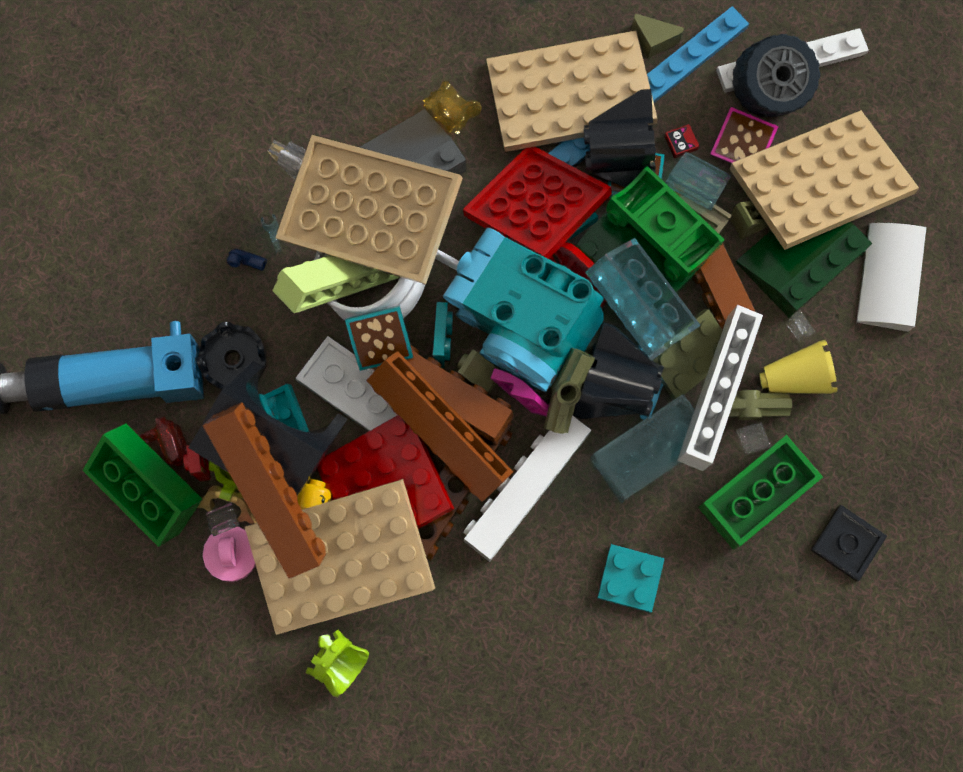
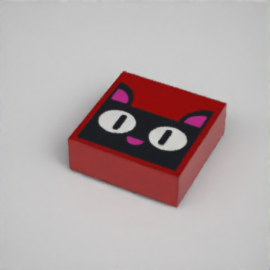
M689 124L665 133V139L674 158L691 153L699 148V144Z

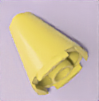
M826 340L816 342L764 366V372L759 373L762 389L768 388L769 393H837V387L831 386L832 382H836L830 351L824 352L823 346L828 345Z

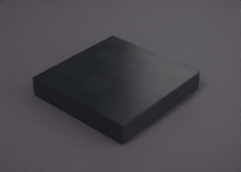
M839 505L810 551L858 582L887 535L844 506Z

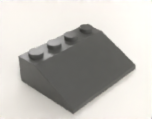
M425 109L359 147L459 175L466 171L465 157L452 138Z

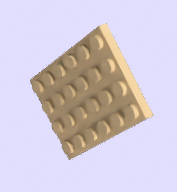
M636 31L487 58V66L505 152L583 138L584 125H589L590 120L637 91L650 89ZM652 98L653 123H650V124H648V125L657 124V120H658L657 114H656V110H655V106H654V102H653V98Z
M862 111L735 161L730 166L731 172L784 250L916 194L919 189Z
M312 135L276 239L426 285L463 178L456 173Z
M403 479L302 509L310 517L312 529L316 537L321 538L323 541L326 555L319 567L288 579L258 523L245 527L276 635L436 589Z

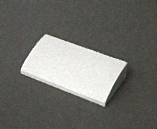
M896 223L869 224L867 238L873 244L865 251L857 323L907 332L915 327L926 227Z

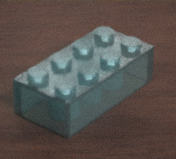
M635 238L606 253L585 272L651 361L701 326Z
M684 394L593 453L591 461L621 504L682 463L677 461L695 411Z

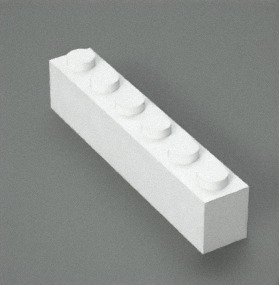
M739 305L728 315L677 461L704 471L713 463L763 315Z
M572 416L568 433L560 434L549 430L545 437L539 435L531 445L534 451L528 458L522 456L514 467L517 471L511 479L507 478L498 487L497 490L500 494L494 501L490 498L480 510L483 513L482 517L478 522L472 520L463 532L467 535L464 538V542L490 562L585 441L591 429Z

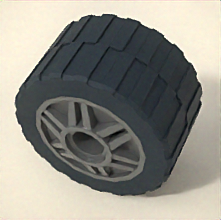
M787 34L769 36L746 48L742 55L738 57L732 74V84L735 95L741 102L740 104L752 114H757L760 117H777L803 108L814 97V93L819 86L820 65L815 52L805 41L800 40L799 37Z

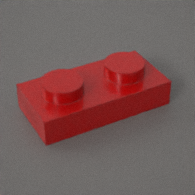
M190 445L186 446L187 454L183 455L185 470L190 471V474L200 482L211 480L209 461L189 449Z

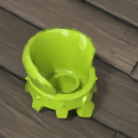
M339 630L333 633L335 640H331L329 635L319 636L318 646L321 650L311 660L315 667L314 669L307 668L306 674L324 683L331 695L335 697L344 693L353 683L369 658V652L366 649L352 645V642L344 637Z

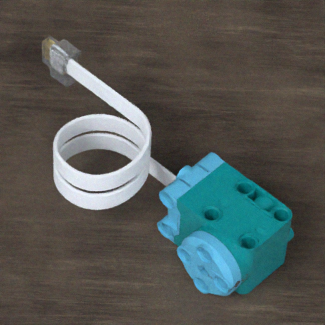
M274 140L268 149L269 154L287 172L291 179L296 181L306 149L292 142L285 146ZM492 228L485 229L474 250L466 252L460 261L440 250L437 251L435 259L457 270L458 274L447 288L443 298L459 308L456 313L459 319L489 334L479 354L502 371L516 376L534 389L546 392L561 372L571 349L577 348L585 351L603 323L604 314L600 305L604 298L593 289L590 281L572 272L565 266L557 264L504 237ZM317 252L314 260L320 259L326 255ZM400 277L397 284L385 297L369 306L349 307L338 303L336 300L327 303L344 320L399 305L404 319L419 301L425 284Z

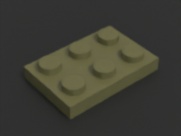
M709 309L702 310L647 354L655 363L664 366L661 383L673 400L680 399L706 378L723 331Z

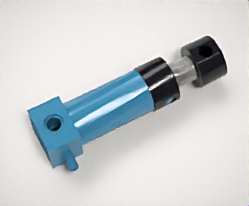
M179 321L170 322V336L151 338L152 346L75 355L28 358L23 372L7 373L3 364L0 363V415L8 413L11 402L27 400L34 412L67 409L72 406L161 397L166 403L204 399L202 373L196 362L200 346L191 334L181 335Z

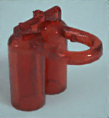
M165 416L162 418L157 417L155 419L157 426L139 435V437L147 444L158 440L168 465L175 464L176 467L184 465L183 455L187 454L186 446L188 444L181 427L178 424H174L173 421L166 420Z

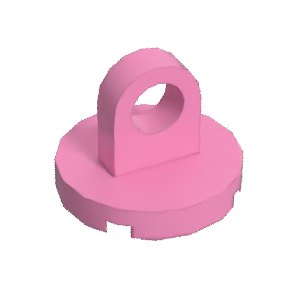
M227 526L220 528L209 536L204 545L203 560L205 567L211 575L222 581L235 582L242 580L256 567L246 530L240 527Z

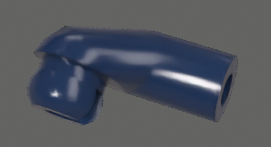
M233 249L228 252L229 256L226 260L228 265L234 268L244 264L263 271L267 264L266 258L240 249Z

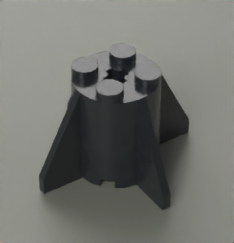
M651 89L637 91L590 120L589 125H584L585 145L590 144V151H586L585 155L586 171H592V174L625 188L647 166L656 174L654 130L652 125H648L653 123Z
M604 322L597 344L594 343L591 353L595 360L581 387V398L575 405L573 416L580 419L639 414L649 417L653 406V396L658 394L664 366L655 363L615 325Z

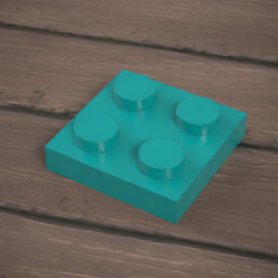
M437 302L433 359L442 365L441 368L445 367V361H450L451 338H447V335H452L453 312L448 311V303Z
M611 544L597 599L652 613L665 558Z

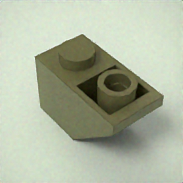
M473 349L469 355L465 353L457 365V368H459L458 374L464 377V382L473 387L474 384H477L488 392L487 396H489L496 385L491 376L494 368H498Z

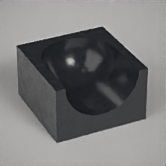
M253 361L220 392L191 442L189 449L228 472L203 425L213 415L243 402L245 408L252 412L255 418V426L260 435L267 439L270 447L269 451L273 459L280 463L288 486L295 490L298 497L317 470L347 418L338 413L328 425L309 432L294 429L276 420L266 413L260 402L258 379L263 366Z

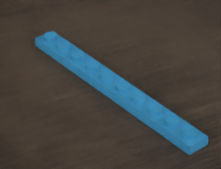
M733 6L647 74L654 103L748 28L749 23ZM584 137L567 140L560 143L548 154L575 167L585 159L586 151H590V144L585 145Z

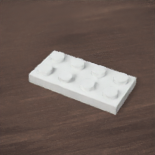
M328 336L296 377L297 382L367 431H371L397 416L391 406L380 395L375 393L372 386L366 381L374 371L371 369L360 371L355 355Z

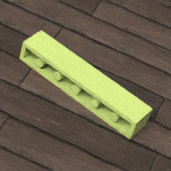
M326 255L314 261H306L294 267L284 268L277 276L278 280L273 288V292L295 314L400 277Z

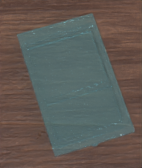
M685 152L665 183L673 191L712 210L731 176L700 158Z

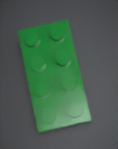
M123 424L102 435L82 470L158 547L181 533L203 500L127 424Z
M785 435L698 508L734 550L743 545L821 480L823 476L793 441Z

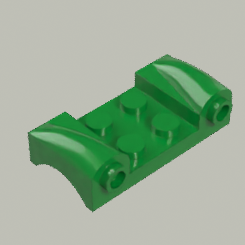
M648 166L625 189L613 195L606 207L607 217L614 225L619 224L623 227L630 223L666 258L664 272L672 281L683 282L720 248L725 240Z

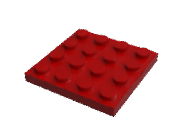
M537 147L525 148L463 208V213L466 218L485 229L492 228L504 237L549 259L612 194V190L609 185Z
M399 415L328 454L317 468L322 481L326 483L325 488L332 493L331 501L403 479L418 529L454 510L424 441L411 430V427Z

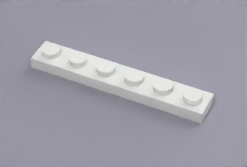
M860 28L807 42L808 46L815 52V56L819 61V67L866 55L868 52V47ZM736 62L718 66L716 70L724 93L734 91L732 74Z

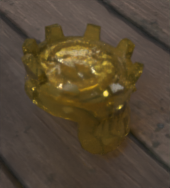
M443 81L438 90L430 92V96L423 99L425 109H432L433 119L445 125V129L450 133L455 129L454 133L456 135H459L468 119L479 115L482 110L481 104L478 101H466L448 81Z

